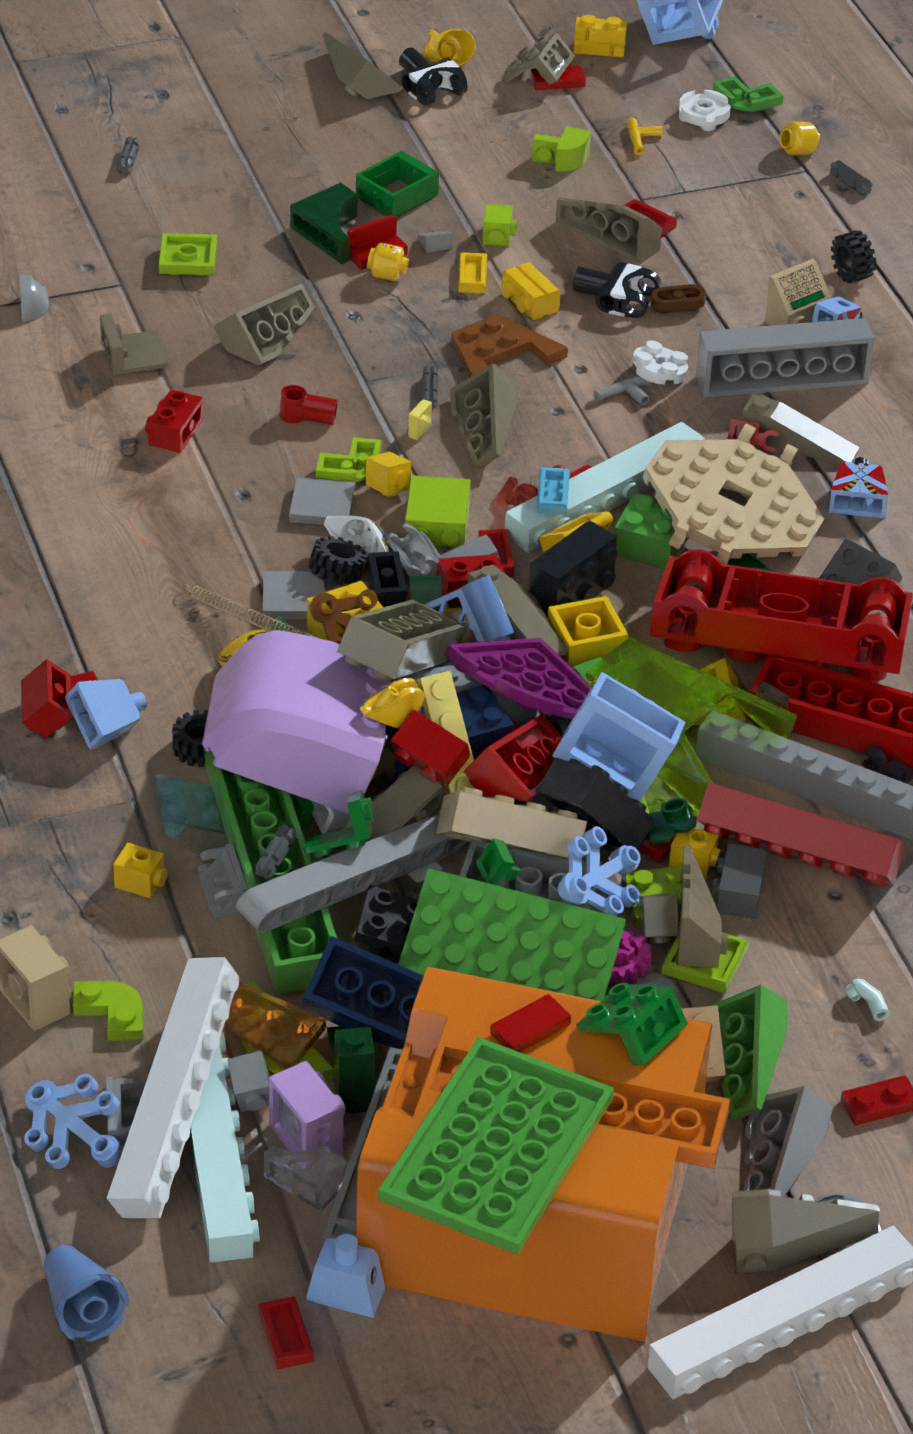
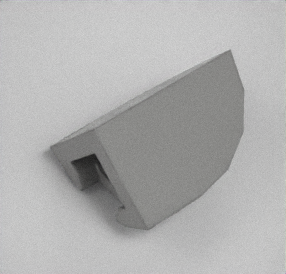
M19 273L22 322L33 321L42 317L48 311L49 295L47 288L44 284L41 285L40 282L33 280L32 275Z

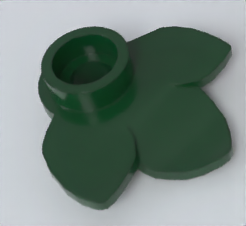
M674 798L668 800L661 806L662 811L649 813L655 819L649 830L650 843L654 845L666 843L672 840L677 832L687 833L694 828L697 822L696 817L693 815L692 807L687 804L685 799Z

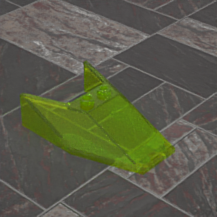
M630 637L589 669L585 675L593 687L599 675L603 672L686 722L676 746L657 776L680 797L685 799L697 812L700 811L708 782L713 783L686 738V730L709 711L713 710L721 714H728L738 706L766 731L790 739L797 718L796 714ZM726 697L728 698L729 703L727 705L718 706Z

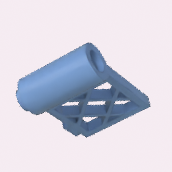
M490 575L470 582L460 589L425 604L432 609L441 605L439 612L443 614L447 602L458 597L463 610L457 621L464 623V618L467 616L470 625L464 624L468 625L467 628L473 630L477 642L511 640L510 636L515 633ZM450 660L442 664L429 667V669L454 665V663Z

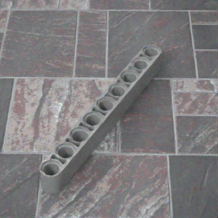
M439 812L367 841L364 846L342 851L252 887L239 898L236 910L259 932L264 933L369 889L370 885L376 887L458 852L466 841L436 835L440 816Z

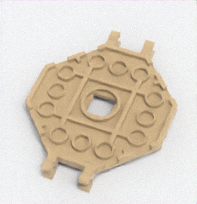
M749 424L744 425L737 439L665 440L646 467L642 477L647 485L654 487L656 491L654 497L662 510L669 512L673 518L671 524L675 532L669 541V545L680 549L688 537L718 552L717 558L722 564L726 565L730 558H741L743 553H754L756 558L777 557L779 552H790L792 556H803L821 528L825 518L790 467L798 448L787 444L780 459L759 451L750 444V439L755 433L756 428ZM721 489L738 492L748 502L745 506H742L719 495Z

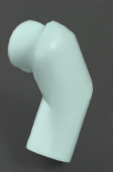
M854 979L852 984L846 986L845 992L852 1001L856 1002L863 998L867 1002L874 1020L883 1021L888 1018L890 1012L882 993L864 979Z

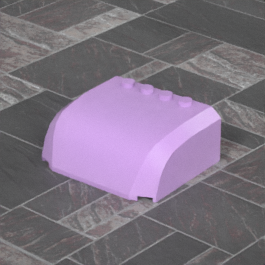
M278 630L257 634L243 644L216 674L202 744L206 751H212L215 757L213 764L218 768L349 814L347 807L349 794L361 790L365 794L379 763L386 731V724L365 717L360 707L373 692L391 681L375 676L373 674L374 670L365 665L358 667L345 661L346 656L337 652L340 644Z

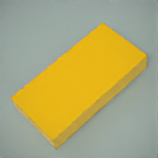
M460 253L458 293L486 294L487 254Z

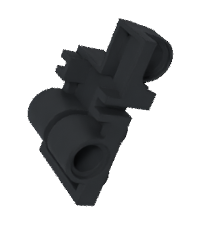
M370 885L354 941L370 946L369 952L393 963H399L418 900Z

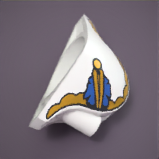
M360 516L326 517L324 526L330 535L334 536L337 540L338 537L344 538L343 541L351 540L353 545H360L361 550L366 551V563H368V553L393 552L385 539L388 535L372 520Z

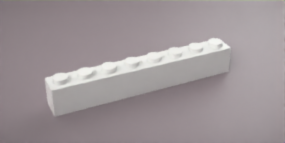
M225 957L188 958L107 1196V1200L122 1218H161L165 1203L169 1199L171 1184L175 1172L179 1169L180 1157L185 1142L189 1138L195 1112L200 1105V1096L205 1081L209 1077L215 1051L219 1047L224 1023L229 1017V1008L234 993L239 986L240 977Z
M893 1225L650 1344L647 1368L672 1399L685 1393L691 1394L697 1391L703 1384L715 1378H723L730 1374L733 1369L747 1362L753 1363L759 1360L765 1353L777 1347H785L794 1339L808 1332L818 1331L824 1324L838 1317L848 1316L856 1308L868 1302L878 1301L886 1293L898 1287L908 1286L913 1282V1246Z

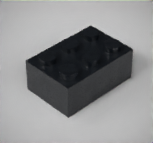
M589 520L530 562L528 591L535 596L547 617L548 608L551 606L592 599L603 590L612 586L616 577L617 535Z
M555 758L536 792L557 810L577 813V819L587 821L585 832L596 826L600 827L606 834L607 845L616 848L624 845L633 846L639 850L655 822V819L645 811L647 807L640 801L630 798L627 795L629 791L624 786L609 779L610 774L603 768L596 765L588 768L582 762L570 758L569 762Z

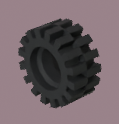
M860 230L838 235L832 241L831 251L834 255H831V259L835 260V264H833L834 269L838 268V276H842V280L844 282L847 281V283L870 278L874 274L873 271L876 270V266L873 264L876 263V258L873 257L875 250L871 249L872 243L870 240L867 241L868 236L862 234Z
M328 536V539L321 537L320 540L317 539L315 541L309 560L311 572L314 575L319 574L318 578L322 580L327 578L329 583L336 581L337 585H343V582L346 585L352 584V582H359L367 561L366 551L361 550V546L358 544L353 545L351 540L343 541L344 538L338 537V540L334 536Z
M193 710V715L186 712L183 714V719L178 717L176 724L173 723L172 742L175 757L179 756V761L182 763L187 760L188 766L193 767L194 763H198V767H204L205 751L202 744L203 740L194 738L204 736L208 710H204V714H199V710Z

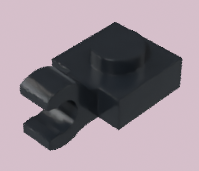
M874 744L864 751L869 756V758L862 762L864 768L913 786V770L896 757L888 761L882 749Z

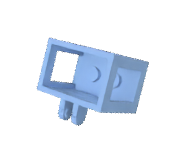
M637 0L653 45L700 35L704 39L710 40V38L714 37L718 28L717 14L723 0Z
M601 672L564 732L552 756L568 762L570 758L582 762L588 768H591L593 765L603 768L610 774L609 779L624 786L629 791L627 795L630 798L641 801L676 746L686 722L658 706L652 700H648L638 694L637 691L628 688Z

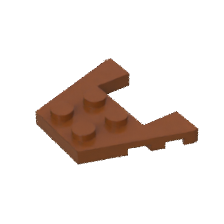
M498 314L453 331L451 336V342L461 362L465 363L468 377L473 376L492 363H499L527 351H531L546 365L568 357V348L565 345Z

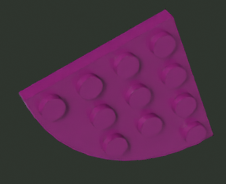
M541 638L449 644L444 654L454 663V667L459 672L468 674L478 682L514 700L518 706L528 710L534 708L552 715L573 719L592 688Z

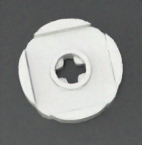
M696 90L685 93L680 98L679 119L682 122L700 126L705 131L714 130L716 125L724 123L730 117L731 107L728 104V98L719 92L704 90L703 94L695 95Z
M647 341L645 346L639 347L634 351L631 367L635 365L637 367L636 373L647 381L665 385L666 380H674V385L685 380L688 370V356L683 352L664 348L659 342Z

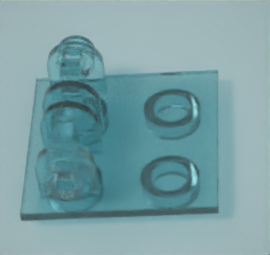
M155 775L158 788L155 795L160 803L158 809L160 818L164 821L163 831L168 837H179L185 826L220 834L225 833L212 787L180 780L176 777Z

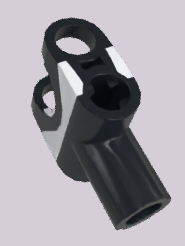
M413 47L405 49L400 55L399 65L406 70L401 74L402 85L405 91L421 104L429 105L434 103L436 99L435 91L446 90L457 95L466 93L468 88L466 76L452 59L444 58L431 63Z
M623 262L617 263L610 274L579 266L573 279V289L575 291L596 295L595 302L601 311L630 318H639L646 313L649 305L644 296L651 295L653 290L661 286V279L654 271ZM643 278L651 279L655 287L647 286L643 282ZM636 301L640 303L642 309L636 310L632 308L629 302Z

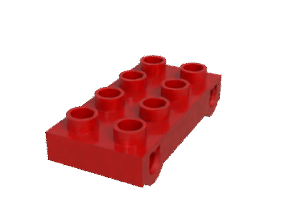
M692 549L682 553L679 557L669 556L653 603L650 636L664 638V645L679 652H694L701 648V644L726 648V655L738 661L754 662L762 659L763 654L792 658L823 668L825 663L850 667V673L854 677L868 681H879L885 679L887 673L900 674L913 593L904 591L903 587L895 580L887 577H873L859 585L722 564L711 552L702 549ZM688 582H696L702 587V589H699L698 585H695L693 587L685 586V584ZM873 610H881L887 615V617L882 616L881 613L878 612L877 614L868 615V613Z

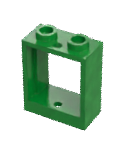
M402 150L356 174L355 193L358 194V199L386 216L394 215L398 217L437 196L439 191V172ZM396 180H400L408 185L395 193H391L383 188Z

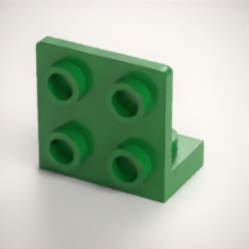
M621 983L612 987L608 992L609 994L599 1004L590 1007L586 1015L576 1025L579 1031L620 1034L633 1065L644 1066L688 1023L672 987L655 986L653 984L643 986Z

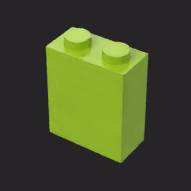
M412 475L406 524L412 525L419 532L423 530L433 545L451 547L464 545L470 505L471 479Z

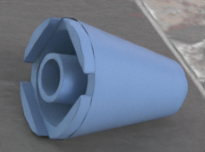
M61 1245L51 1250L44 1260V1269L57 1324L61 1331L69 1339L75 1340L74 1337L85 1338L86 1341H95L110 1334L122 1322L123 1317L121 1314L125 1305L127 1308L129 1306L128 1293L122 1282L73 1246Z

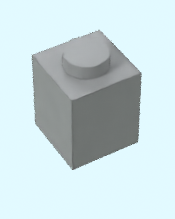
M262 1050L227 1059L234 1095L240 1111H259L268 1106L270 1076Z

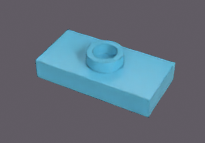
M540 467L537 513L567 515L570 469Z

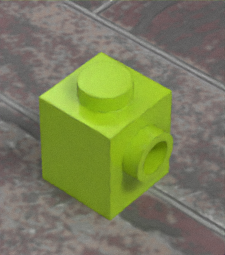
M486 204L482 245L510 246L511 236H516L517 220H512L513 206Z

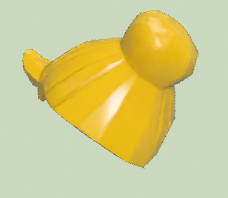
M449 29L441 33H437L434 30L427 32L430 38L424 47L422 55L431 63L444 58H450L461 67L474 55L476 48L474 37L467 31Z

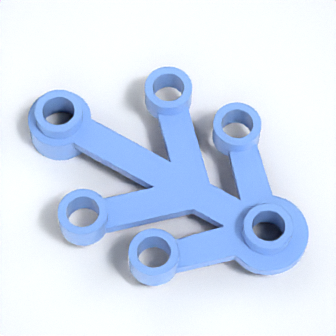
M596 826L585 832L584 838L577 836L567 843L569 873L564 875L562 881L559 882L558 892L566 904L582 905L587 902L605 914L617 916L623 912L624 907L630 908L639 903L640 893L633 885L622 888L606 878L616 872L621 875L630 873L638 867L641 858L635 847L624 845L610 854L609 862L600 866V847L606 844L607 837L605 832ZM587 855L586 875L582 877V857ZM594 886L610 896L605 899L589 888Z
M82 1074L76 1078L74 1083L57 1087L49 1080H42L32 1085L26 1093L25 1104L33 1112L32 1128L26 1132L24 1141L33 1151L39 1152L47 1147L49 1143V1136L46 1134L48 1114H52L55 1117L53 1145L45 1154L46 1161L54 1169H62L70 1161V1154L68 1152L69 1129L91 1147L92 1157L102 1167H113L119 1163L123 1146L115 1137L99 1135L80 1119L99 1114L105 1116L114 1114L118 1110L120 1102L111 1091L101 1092L93 1101L64 1106L60 1103L61 1100L77 1096L82 1098L94 1096L98 1090V1083L90 1074ZM111 1100L108 1105L104 1106L107 1101ZM58 1154H61L58 1159L54 1160Z

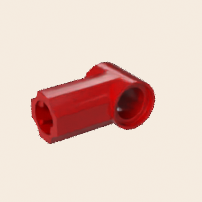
M298 385L283 387L281 390L279 416L283 421L299 423L306 419L334 424L338 408L337 399L307 394V391Z

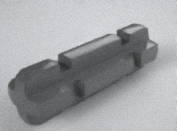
M129 136L125 140V145L117 164L120 174L126 173L128 175L132 172L140 147V140L137 137L132 138Z
M840 160L831 163L829 171L836 178L839 177V180L862 195L872 191L873 184L870 180Z
M425 366L422 376V400L432 402V409L437 406L438 369L435 366Z
M286 825L279 827L275 834L276 836L272 838L262 854L263 857L255 865L257 876H263L265 879L273 876L277 870L276 868L289 851L288 847H291L296 839V831L293 827L289 828Z

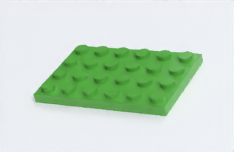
M428 868L398 965L421 975L425 974L427 967H433L602 1001L606 995L626 919Z
M478 1037L378 1189V1200L519 1255L613 1100L614 1087Z

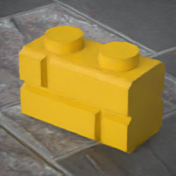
M593 15L577 17L574 54L624 58L627 21L621 20L618 17H609L607 19H599Z
M530 262L518 265L517 268L512 267L504 270L501 292L505 298H510L516 304L517 309L521 313L524 312L533 321L543 318L545 314L549 316L558 313L560 310L561 291Z

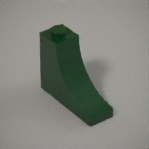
M340 182L290 205V228L340 264L350 261V237L342 231V228L349 221L357 217L358 194Z
M341 1026L327 1027V1042L331 1067L333 1068L335 1095H339L342 1099L346 1113L367 1112L374 1094L375 1051L371 1027L346 1029Z

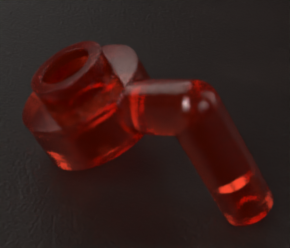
M509 477L495 500L499 505H513L516 507L538 496V489L531 484H519L515 477Z

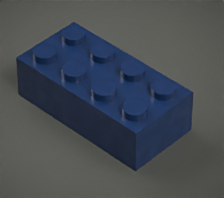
M482 685L457 692L473 759L475 760L487 747L514 731V723L487 686ZM422 705L419 713L426 717L424 707ZM386 725L384 746L379 764L393 784L402 772L408 771L413 764L406 766L394 756L391 739L399 729Z
M331 936L303 995L302 1010L346 1029L371 1027L372 1039L387 1047L403 1050L412 1008L424 975Z

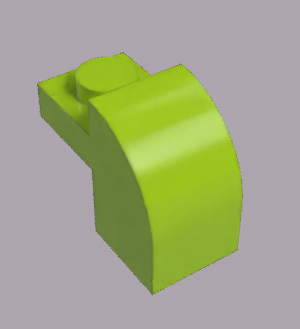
M565 126L561 138L535 134L533 138L532 161L555 165V171L558 172L573 171L582 167L590 153L591 130Z

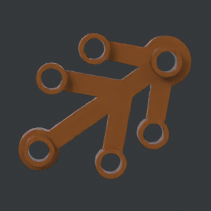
M368 589L362 591L359 596L337 599L329 593H320L312 599L310 613L315 621L323 623L327 640L340 644L342 639L339 637L337 624L346 629L351 618L344 611L357 608L369 611L376 605L378 598L374 591ZM363 596L369 597L371 604H366L363 601ZM322 603L327 604L331 611H325L322 608Z

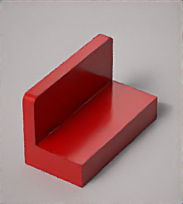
M394 215L347 230V236L350 237V260L360 270L367 268L371 248H376L379 243L402 247L404 249V256L408 255V245L397 236V218Z

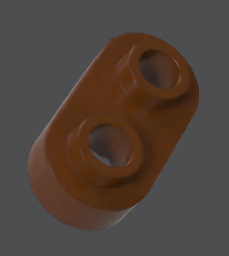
M694 284L656 288L651 294V306L663 314L685 310L694 311L704 306L706 291L701 286Z

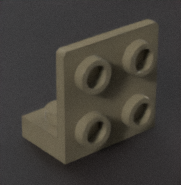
M557 32L549 37L544 35L534 43V47L529 49L527 46L516 55L518 59L507 67L508 73L503 79L507 83L532 66H535L539 74L551 85L559 79L575 55Z
M111 313L100 315L101 344L113 376L148 370L155 371L168 367V360L157 331L152 330L122 335L120 325L114 323Z

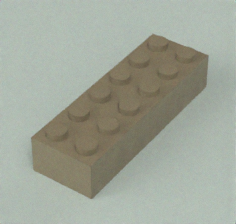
M409 600L351 616L337 652L346 656L345 661L358 667L365 665L374 670L373 674L375 676L391 681L392 679L450 661L444 655L448 645L460 644L468 625L415 600Z

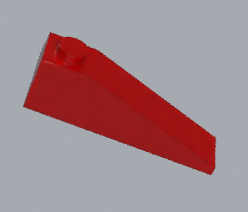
M541 714L487 747L463 772L469 778L470 784L475 789L483 791V795L486 797L502 795L514 798L515 800L528 801L538 794L536 790L550 768L551 762L554 759L552 755L562 736Z

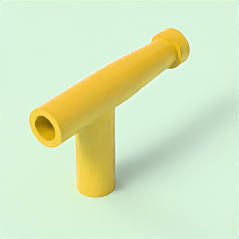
M635 118L627 120L635 155H642L644 153L641 137H662V126L638 127Z

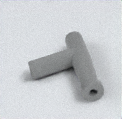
M637 375L605 389L594 391V397L596 401L600 402L604 398L627 392L639 404L646 405L649 402V396L639 387L647 384V380Z

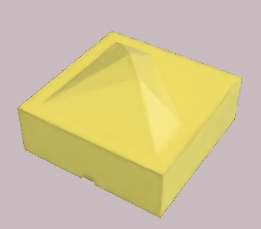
M423 399L409 413V438L418 441L431 426L432 402Z

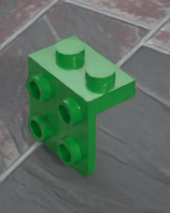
M363 790L350 793L347 807L353 827L307 838L303 846L304 853H312L313 857L317 858L333 853L332 849L345 845L348 850L364 846L366 844L365 840L370 839L373 829L371 822H374L373 817H375L371 798H365Z

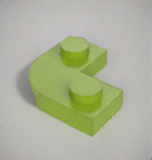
M353 437L349 455L320 452L316 467V479L350 482L366 480V457L381 454L382 440Z
M74 981V1016L108 1015V1041L143 1040V1002L140 994L133 987L118 981Z

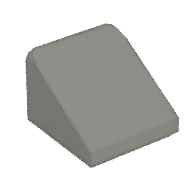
M449 231L418 234V239L426 253L452 249V233Z

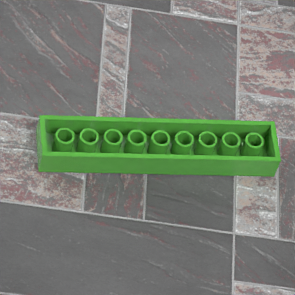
M204 748L205 768L228 843L233 844L248 890L312 864L310 854H305L303 850L305 839L290 794L214 766L215 757L212 751H206ZM283 825L289 828L293 827L296 831V839L292 846L288 847L289 851L276 868L277 870L269 879L257 876L255 865L263 857L262 854L272 838L276 836L275 834L279 827ZM327 907L264 933L259 932L255 928L275 995L307 989L330 937L337 938Z

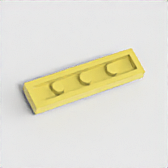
M451 670L416 679L418 688L425 694L423 707L426 717L465 741L469 747L471 756L448 786L444 785L446 795L455 793V789L463 790V787L475 789L463 772L474 759Z

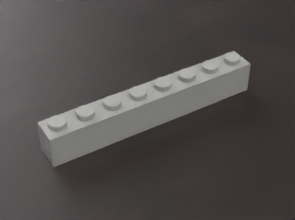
M713 710L698 728L697 758L913 840V786Z

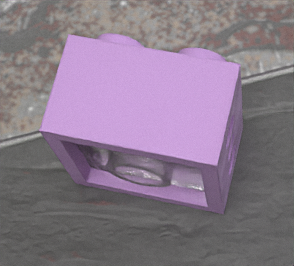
M304 1061L270 1076L269 1125L303 1169L308 1171L343 1155V1139L345 1138L343 1115L346 1113V1109L340 1096L334 1095L327 1087L323 1075L318 1071L315 1072L309 1063Z

